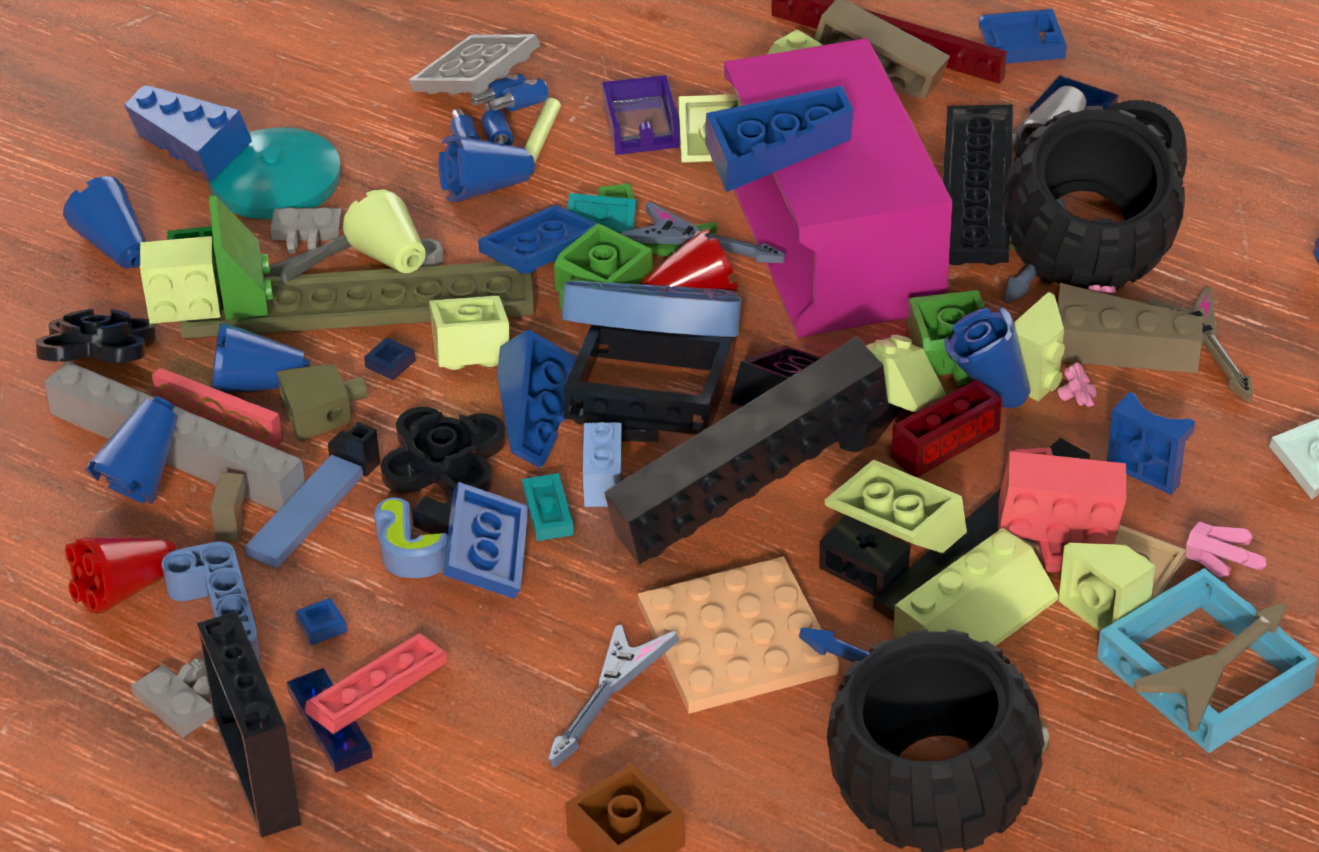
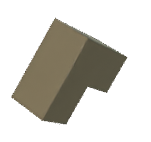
M220 473L210 505L216 539L235 541L240 539L244 526L241 507L246 494L244 474Z

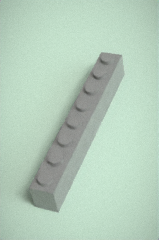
M69 361L65 362L44 381L52 415L108 439L112 437L144 399H154L150 395ZM174 407L173 412L178 418L166 464L217 485L220 473L244 474L245 498L277 512L305 483L302 459L181 408Z

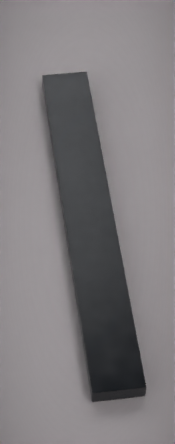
M1059 438L1050 446L1053 456L1090 460L1089 453L1062 438ZM1001 489L965 519L966 534L944 553L930 549L873 599V608L894 621L895 604L998 531V501Z

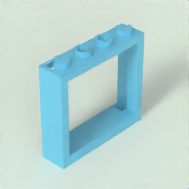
M1204 568L1102 629L1099 635L1097 659L1133 689L1135 680L1166 670L1138 646L1140 643L1198 608H1202L1232 634L1237 636L1255 621L1257 610L1251 603L1242 599L1227 587L1224 582H1221ZM1280 626L1275 633L1267 631L1250 648L1282 674L1221 713H1218L1208 705L1196 732H1191L1188 729L1186 702L1182 695L1178 693L1138 694L1205 751L1210 753L1312 688L1318 659L1307 648L1302 647L1287 635Z

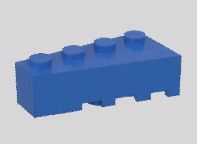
M148 85L138 89L135 95L124 104L139 136L159 149L165 148L170 156L176 160L182 159L186 162L188 168L195 172H202L204 178L210 182L252 142L242 115L237 109Z
M841 85L706 113L705 145L726 193L850 141L853 108Z

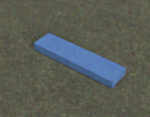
M331 455L245 545L246 556L278 569L363 477L362 467Z

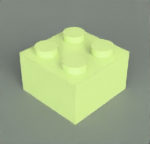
M212 236L140 243V272L150 324L221 317L220 285Z

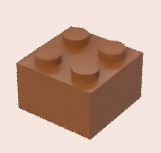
M634 763L629 764L565 803L567 836L583 852H676L685 846L684 812Z

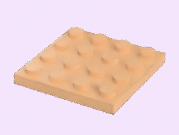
M784 556L638 593V606L653 638L656 639L671 631H676L680 639L662 657L688 713L839 674V661L835 655L828 652L825 655H820L799 638L801 628L822 629Z

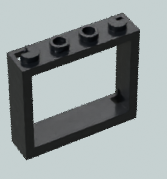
M591 324L564 386V419L595 423H621V426L697 435L712 426L732 371L733 339L642 331ZM600 344L608 345V350L599 349ZM598 357L710 371L701 396L587 382ZM579 401H583V408H576ZM693 415L702 416L701 420H703V423L693 422Z
M235 611L198 622L197 626L214 722L260 837L300 826L301 822L286 725L238 612Z

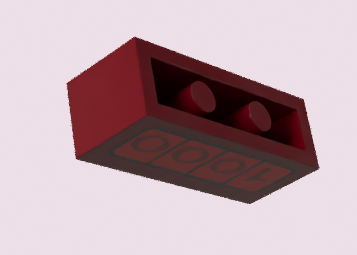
M978 379L893 425L891 458L912 476H921L999 432L1002 398Z

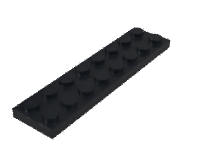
M1013 105L947 107L943 184L952 199L949 264L962 265L964 263H985L988 265L1009 263L1010 228L1006 227L1003 197L1008 171L1012 165Z

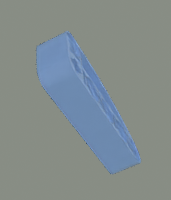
M566 281L564 282L561 318L572 322L642 331L736 337L739 336L742 299L734 291L724 289Z

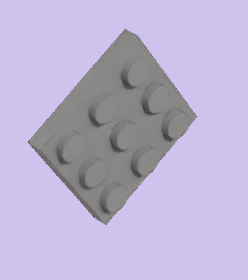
M536 34L470 35L408 81L413 92H427L428 94L449 92L450 95L467 92L471 93V95H478L488 90L489 84L494 80L510 73L509 69L514 65L528 60L530 53L537 49L540 43Z

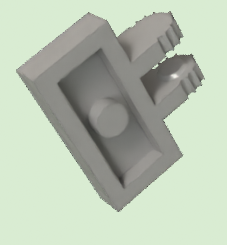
M325 207L318 209H274L270 229L272 240H287L288 253H297L299 240H307L309 251L318 248L320 240H335L340 237L343 220L342 209H329Z
M195 658L191 663L182 666L177 676L165 665H161L131 685L133 696L181 738L214 717L212 705L206 701L210 698L207 677L205 676L204 662L199 658Z

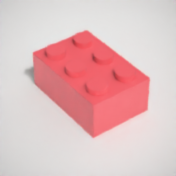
M1009 451L998 501V530L1004 528L1019 539L1044 540L1067 544H1114L1126 502V463Z

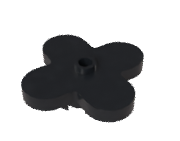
M94 309L65 314L63 318L53 320L48 324L49 335L36 340V356L41 360L51 362L71 361L85 357H93L101 361L114 363L139 360L145 356V343L151 342L156 338L155 323L150 324L149 319L131 318V315L126 312L110 309V316L94 315Z
M430 407L411 408L398 417L396 421L397 439L402 447L388 453L381 462L382 481L387 488L395 492L410 493L435 483L447 495L452 497L453 490L458 482L487 492L492 485V473L490 464L485 459L501 451L506 442L505 426L498 417L479 413L469 416L459 414V419L445 417L442 412Z

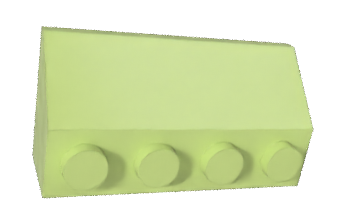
M1001 528L895 604L893 638L905 636L910 631L927 629L928 632H946L950 629L969 633V638L979 642L988 641L997 646L1058 600V593L1033 548L1006 529Z

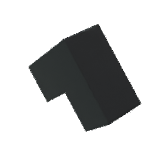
M357 422L347 432L341 430L328 443L329 457L334 455L361 466L363 476L367 477L380 464L377 429Z
M424 496L412 509L413 527L429 534L446 533L448 535L452 497L444 504Z

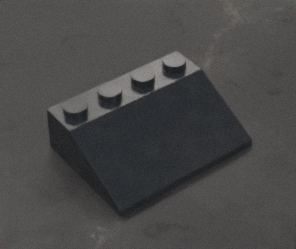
M783 345L740 361L730 403L743 407L818 361L821 357ZM888 403L889 409L880 418L862 425L854 430L848 438L838 440L839 447L850 452H860L874 445L903 408Z

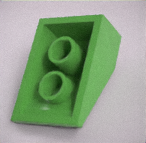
M209 196L214 251L225 319L232 320L268 315L266 301L273 300L271 279L264 280L263 276L270 274L268 254L260 253L259 240L217 196Z

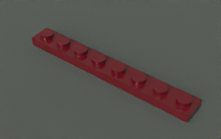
M772 0V16L817 29L821 16L835 0ZM864 9L949 55L950 58L946 66L948 69L998 84L1005 78L1007 55L1005 50Z

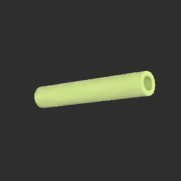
M554 98L546 100L524 147L529 155L533 156L535 163L561 108L560 102Z

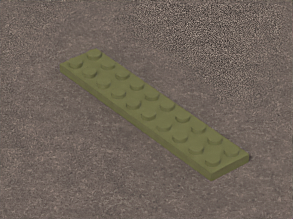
M501 262L425 266L419 267L411 273H402L395 269L304 274L298 275L283 283L281 276L264 277V280L271 279L273 300L266 301L268 315L226 320L220 288L221 317L180 321V331L182 338H203L217 336L219 323H228L252 333L431 322L429 301L498 295L507 317L534 315L531 273H520Z

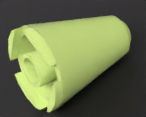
M385 189L372 190L365 193L367 197L359 203L355 200L344 216L343 223L344 235L347 237L350 245L355 250L399 272L411 273L416 271L423 264L426 251L403 200L394 192Z

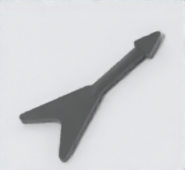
M343 235L318 248L269 265L270 274L263 276L270 277L280 274L283 283L288 282L319 262H322L327 257L352 246L348 242L347 237Z

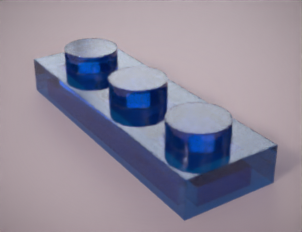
M321 668L287 681V689L294 704L336 773L373 758L371 745L356 721L333 734L305 713L306 701L334 685L325 669Z

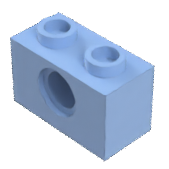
M584 423V507H608L604 492L622 481L621 423Z

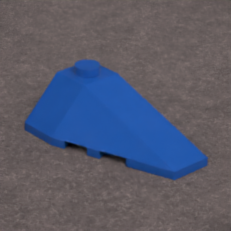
M528 329L500 346L497 378L511 453L540 468L545 464L558 437L556 431L560 423L566 420L564 419V386L577 357Z

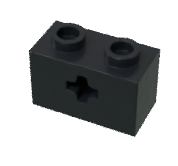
M847 515L820 540L819 568L875 597L909 568L910 546Z

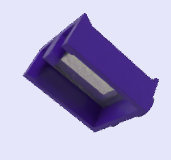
M666 75L602 82L603 110H605L615 155L680 148L679 118Z

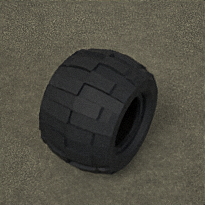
M1085 106L1084 110L1074 113L1069 110L1053 116V119L1048 120L1044 126H1040L1036 131H1033L1017 151L1014 162L1009 168L1003 197L1006 227L1010 228L1012 245L1023 263L1032 264L1037 272L1036 275L1050 284L1054 281L1059 284L1063 283L1088 290V286L1100 284V287L1114 286L1115 290H1119L1128 281L1134 283L1149 273L1172 247L1183 219L1185 206L1182 170L1174 149L1165 146L1164 135L1153 125L1147 126L1138 121L1134 114L1123 110L1119 112L1104 110L1102 106ZM1076 191L1094 192L1111 200L1119 208L1125 221L1115 223L1088 221L1065 210L1056 200L1061 196Z
M927 629L910 631L905 636L893 640L886 639L869 649L870 654L862 661H854L844 674V680L839 685V691L836 692L835 702H832L826 738L832 774L840 787L841 795L848 807L868 829H875L877 835L883 837V841L901 849L910 846L921 849V852H943V850L963 848L965 851L983 845L984 839L995 832L1002 834L1016 821L1022 806L1027 805L1029 798L1032 797L1043 764L1042 750L1044 738L1038 703L1023 674L1019 673L1015 664H1011L1009 658L1003 655L1002 650L990 642H979L969 638V633L950 629L946 632H928ZM934 736L956 737L975 746L960 755L937 761H915L899 757L910 745L919 740Z

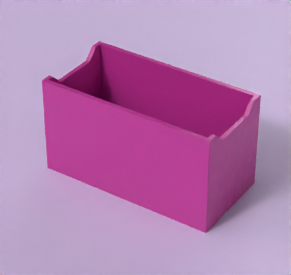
M869 39L725 61L724 77L732 84L741 106L842 85L853 108L850 141L734 189V193L757 245L761 246V244L765 243L785 254L784 263L765 262L797 338L908 318L909 298L947 294L952 199Z

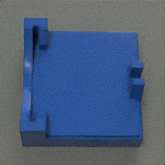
M1129 392L1112 410L1107 461L1126 463L1127 475L1172 495L1180 486L1185 442L1194 433L1195 421L1190 418L1168 419L1155 415L1141 405L1136 394Z

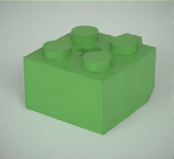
M597 223L559 253L554 264L555 290L560 292V310H562L564 282L639 284V281L653 270L652 249Z
M979 290L909 298L907 332L912 340V345L924 349L937 376L953 374L957 386L971 383L972 379L948 356L944 341L946 336L950 341L954 334L952 327L959 320L972 312L985 308Z

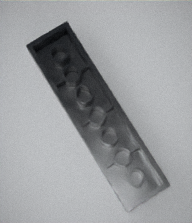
M855 337L606 490L604 494L616 536L639 564L649 558L657 557L668 546L681 538L691 536L697 528L713 518L723 516L729 508L744 499L755 496L761 488L774 480L784 478L792 469L806 460L816 458L824 449L838 440L848 438L854 430L869 421L877 420L889 409L883 364L858 337Z

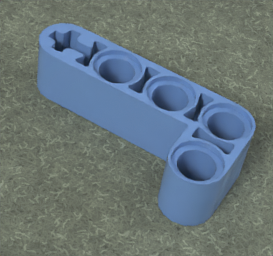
M219 541L168 553L162 560L168 596L176 601H189L208 596L214 618L237 611L260 664L261 654L257 630L236 553L232 545Z

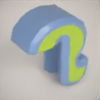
M395 497L381 501L375 508L374 518L377 539L380 541L382 563L386 570L403 578H424L440 573L444 569L448 535L446 533L420 535L412 539L409 502Z

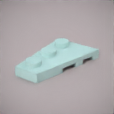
M1319 419L1272 437L1269 445L1311 500L1319 494Z

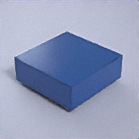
M331 598L295 611L296 621L311 645L347 632L346 621Z

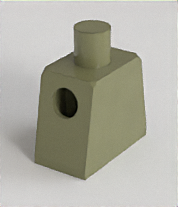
M333 364L277 371L280 399L298 442L348 424L351 420L349 402L367 398V390L363 378L359 377L342 381L336 365Z

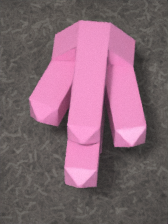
M1199 521L1191 530L1186 543V558L1201 563L1221 579L1229 576L1231 567L1220 558L1258 571H1262L1267 565L1266 557L1231 545L1250 544L1252 534L1250 530L1245 528L1211 526Z

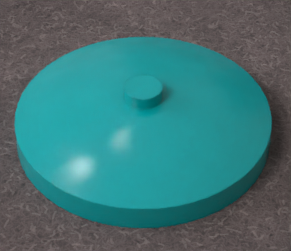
M288 127L259 129L249 132L252 142L212 182L208 181L211 195L217 196L232 213L254 219H272L274 209H314L331 197L341 180L340 158L338 152L328 140L313 132Z

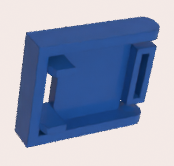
M1053 9L983 15L978 20V26L985 45L1007 51L1006 64L1066 58L1067 44ZM1039 32H1045L1044 44Z

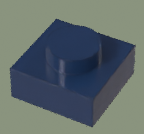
M386 337L364 356L365 367L394 380L415 362V351Z

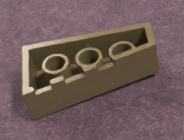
M835 0L821 16L814 40L822 45L868 38L896 91L925 100L941 81L950 58L949 55L847 0Z
M1060 283L1058 309L1064 326L1063 344L1065 346L1061 362L1198 373L1203 317Z

